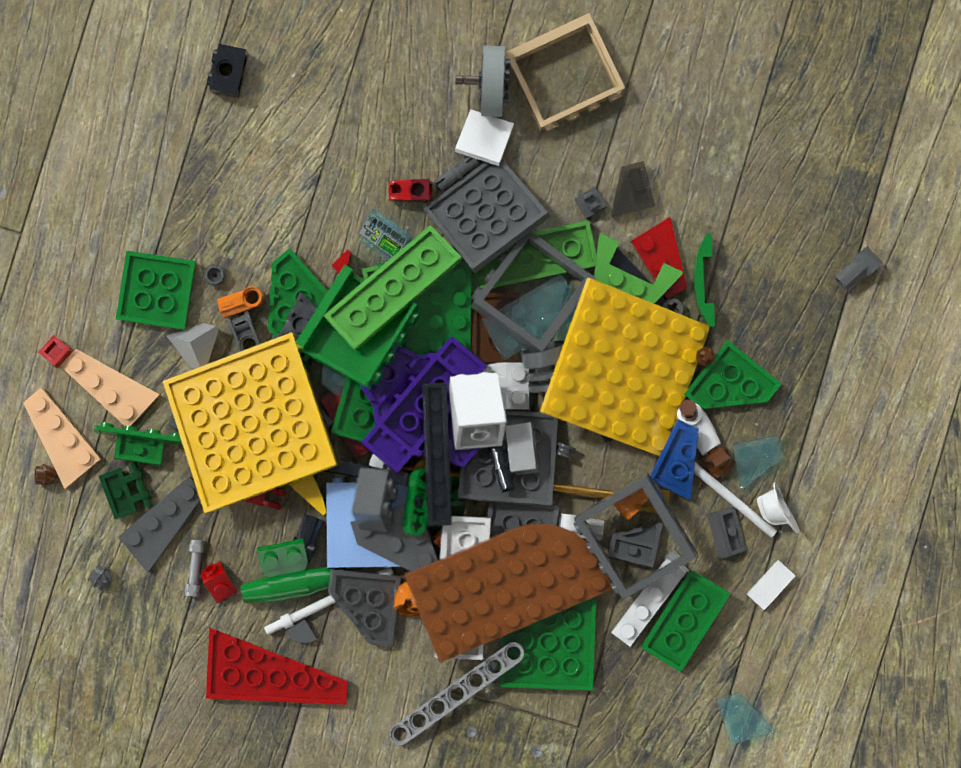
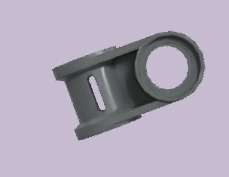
M245 311L244 315L235 319H227L230 331L240 351L245 350V343L249 340H254L256 346L261 344L249 311Z

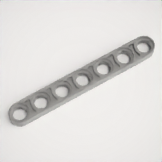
M518 642L507 644L391 728V741L397 745L406 744L518 664L525 656L523 645ZM511 646H516L520 649L521 655L518 659L513 660L508 656V649ZM491 660H498L501 663L502 668L500 672L493 673L490 671L489 663ZM474 673L480 674L483 679L482 684L478 687L473 686L470 682V677ZM454 687H460L463 690L464 696L461 700L452 698L451 691ZM436 700L442 701L445 705L444 712L441 714L435 713L432 709L433 702ZM416 714H422L425 717L426 723L423 727H418L414 724L413 719ZM399 727L404 728L407 732V737L403 741L395 737V730Z

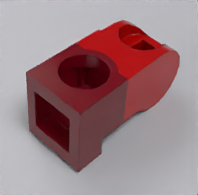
M430 179L389 181V201L432 202L433 182Z

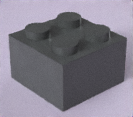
M360 468L351 512L359 529L387 532L388 525L392 524L394 512L391 509L393 502L397 501L398 489L395 488L394 480L391 479L388 471Z

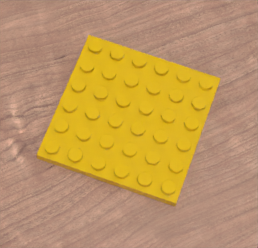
M587 278L540 412L660 456L678 419L677 411L680 404L685 400L686 396L684 393L689 388L698 363L696 359L697 351L703 348L710 328L706 324L594 279Z
M292 332L163 381L201 504L206 514L338 466L301 352L295 344L297 341L295 334Z

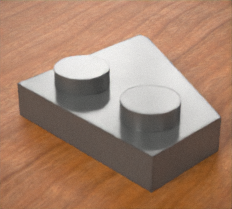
M658 523L648 527L613 533L607 556L611 559L653 568L663 524Z

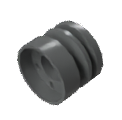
M565 340L549 342L543 352L533 353L528 348L520 352L523 367L525 369H535V371L526 376L527 381H533L528 385L530 392H547Z

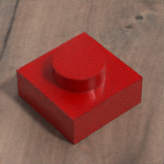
M53 335L38 353L54 367L58 368L73 351Z

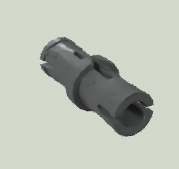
M467 156L457 165H451L450 170L438 179H435L434 182L443 193L480 165L475 158Z

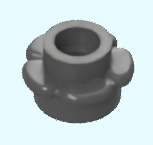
M209 265L206 268V272H204V280L210 286L218 287L219 284H223L226 281L225 268L221 265Z

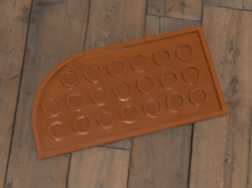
M527 524L510 529L404 574L438 661L442 663L611 590L612 586L608 576L604 575L598 565L600 561L596 554L592 555L586 546L587 542L583 538L565 528L551 524Z

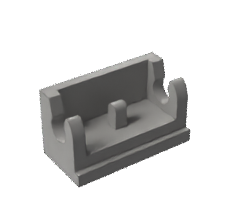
M532 423L505 426L510 472L516 473V475L540 473L535 428Z

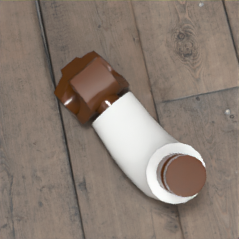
M692 400L683 401L677 411V418L699 428L697 448L702 456L708 454L702 459L705 467L714 478L726 476L731 472V468L735 464L733 458L724 445L717 448L721 442L711 421L701 407Z

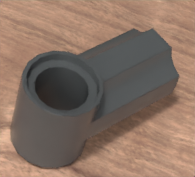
M868 246L860 251L852 259L853 261L834 277L837 283L847 292L865 276L868 277L883 264Z

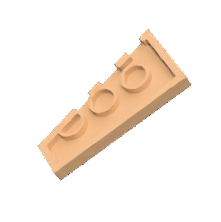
M40 388L23 402L64 489H67L102 458L43 388Z

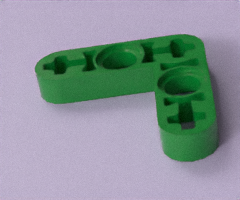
M424 468L414 470L409 479L402 522L403 531L408 536L422 535L427 526L426 483H422V480H419L420 476L426 480ZM450 476L451 490L457 487L459 490L460 479ZM451 491V501L458 499V491ZM416 496L420 497L422 501L419 509L414 503ZM412 522H414V524L417 525L416 529L414 526H412Z

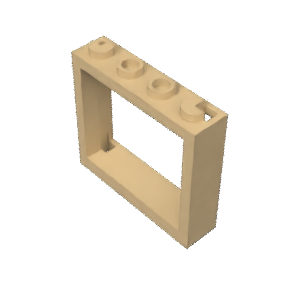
M590 13L505 52L506 59H510V68L540 131L544 129L547 132L559 127L558 123L565 119L568 122L580 117V112L587 109L589 112L601 107V102L608 99L609 102H613L621 98V93L625 90V86ZM586 29L614 88L544 120L516 61Z

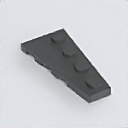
M188 477L118 536L148 573L201 501L195 481Z

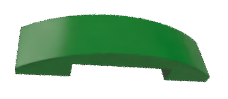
M708 233L701 241L695 256L692 284L699 314L709 328H714V303H705L703 259L712 258V233Z

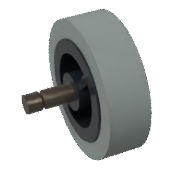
M484 45L482 70L479 71V76L456 75L455 84L479 85V90H481V116L502 117V107L504 108V105L509 103L510 59H506L505 46Z

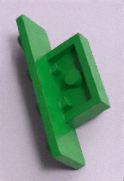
M101 422L100 426L94 425V433L117 436L114 453L115 460L161 466L164 443L183 446L179 433L172 432L168 436L161 435V431L154 429L140 432L137 431L138 428L133 426H123V429L114 428V424Z

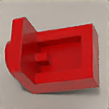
M221 561L208 565L201 572L203 583L217 604L237 593V589L225 572Z

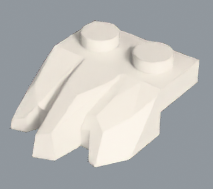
M487 363V367L482 373H497L504 410L529 409V381L526 379L529 369H525L523 363Z

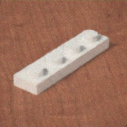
M667 557L659 569L672 562V560ZM679 567L644 587L611 633L628 646H631L685 575L686 571Z

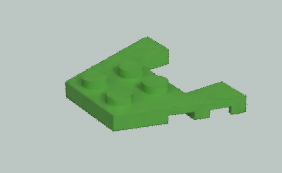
M602 233L599 235L594 272L596 281L654 304L683 273L664 263L652 285L610 265L609 263L619 242Z

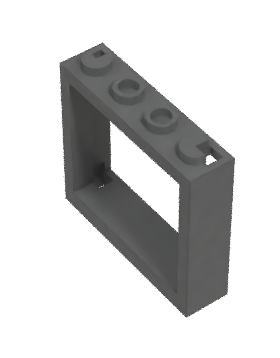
M530 232L514 244L510 253L508 251L503 253L498 261L501 264L497 270L492 269L486 276L485 281L488 283L483 289L478 287L471 298L474 301L471 308L533 353L544 351L576 307L587 278L594 280L596 278L536 234ZM526 243L581 281L578 288L540 340L484 301Z
M649 472L580 512L574 518L575 529L580 535L583 534L588 541L586 543L588 550L592 555L596 554L600 561L598 565L604 575H609L612 580V589L617 595L620 594L623 600L695 559L698 554ZM643 488L683 555L627 587L586 520Z

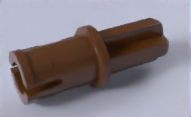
M708 347L699 349L696 354L698 364L703 366L712 364L715 359L713 350Z

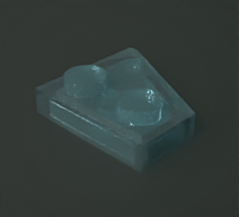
M778 435L732 444L741 489L747 487L748 483L757 476L760 477L769 467L774 466L783 459Z
M737 692L716 699L730 745L774 731L773 727L765 721L740 693Z

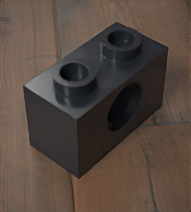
M223 44L218 45V50L214 49L212 54L214 68L213 72H209L207 78V86H210L209 89L212 93L239 98L248 59L246 49ZM224 66H231L233 68L232 73L228 76L221 75V69Z

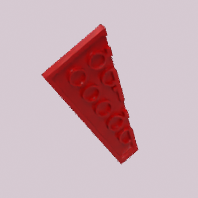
M209 628L207 699L347 705L348 680L214 628Z

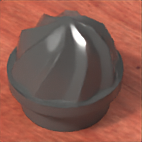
M97 565L90 574L88 581L92 583V587L104 589L111 585L112 574L108 571L107 567L102 568Z

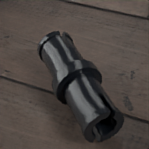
M503 445L488 447L493 462L492 470L497 476L500 491L504 493L513 490L515 485L509 470L510 464L507 462L504 454Z

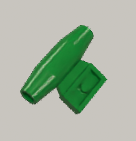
M303 539L257 547L261 572L265 576L242 584L241 592L244 603H273L309 596L329 588L330 572L334 568H306L308 560Z

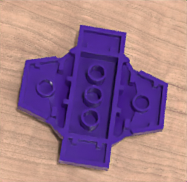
M453 336L446 341L437 353L418 355L413 353V351L398 346L394 352L395 357L389 366L386 365L383 369V376L378 385H373L371 390L360 385L374 408L375 426L362 440L361 444L396 474L411 456H425L422 384L446 383L449 463L464 468L480 448L455 450L449 397L450 377L461 374L466 376L478 375L484 371L487 365Z

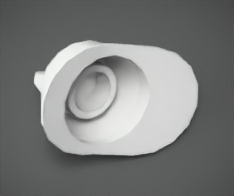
M774 482V489L757 498L760 513L768 523L773 525L789 524L799 534L800 530L796 520L786 505L778 484Z

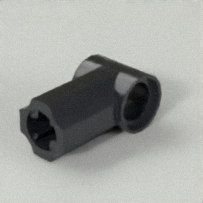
M304 514L298 533L294 536L293 540H304L309 564L317 545L315 543L324 520Z

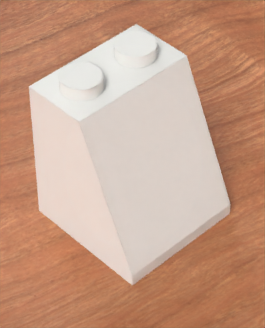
M484 372L478 375L466 376L461 374L450 377L449 397L455 450L502 446L506 419L497 373Z

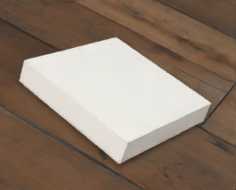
M470 109L455 152L499 166L514 128V123L492 116H481L480 112Z

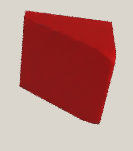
M346 250L332 264V267L338 274L344 265L349 267L352 253Z

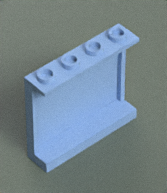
M332 478V483H326L327 568L401 567L357 545L350 522L355 521L351 512L358 478H355V483H346V478ZM394 484L395 488L398 489L397 501L393 502L392 508L406 504L408 491L406 485ZM416 496L415 500H418L419 506L421 507V499L420 497Z

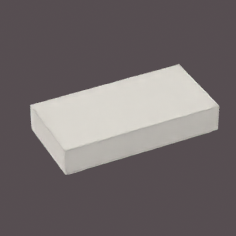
M777 560L747 592V595L765 610L792 581L795 575Z

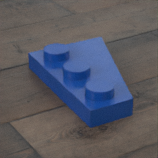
M677 419L650 475L658 486L691 500L699 428Z

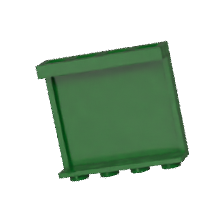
M344 265L295 344L302 353L371 390L373 385H378L381 381L382 371L385 366H389L395 357L394 352L398 345L402 346L408 335L406 332L409 327L417 323L420 316L419 309L416 303L409 305L355 351L324 317L329 310L365 281L355 275L353 269Z

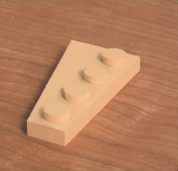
M75 349L60 365L124 426H132L160 396L155 391L78 349Z

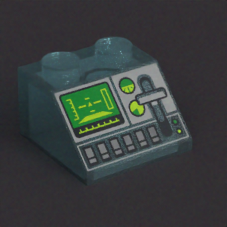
M372 208L358 232V235L361 237L360 242L370 249L374 246L381 252L378 255L386 261L413 240L411 234L374 208Z

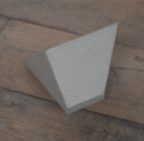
M202 323L167 335V338L189 367L196 369L209 363L219 327Z

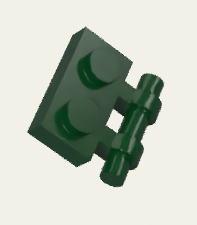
M136 462L128 465L131 472L129 475L125 476L122 468H118L99 476L115 520L138 512L135 502L142 501L144 509L153 506L150 499L152 496L150 489L147 490L143 477H145L144 473L139 469ZM134 481L138 494L133 496L128 486V483Z

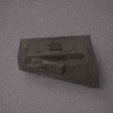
M644 161L621 167L611 211L612 218L655 207Z

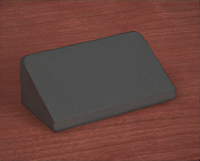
M735 507L708 513V520L718 558L731 557L747 552Z

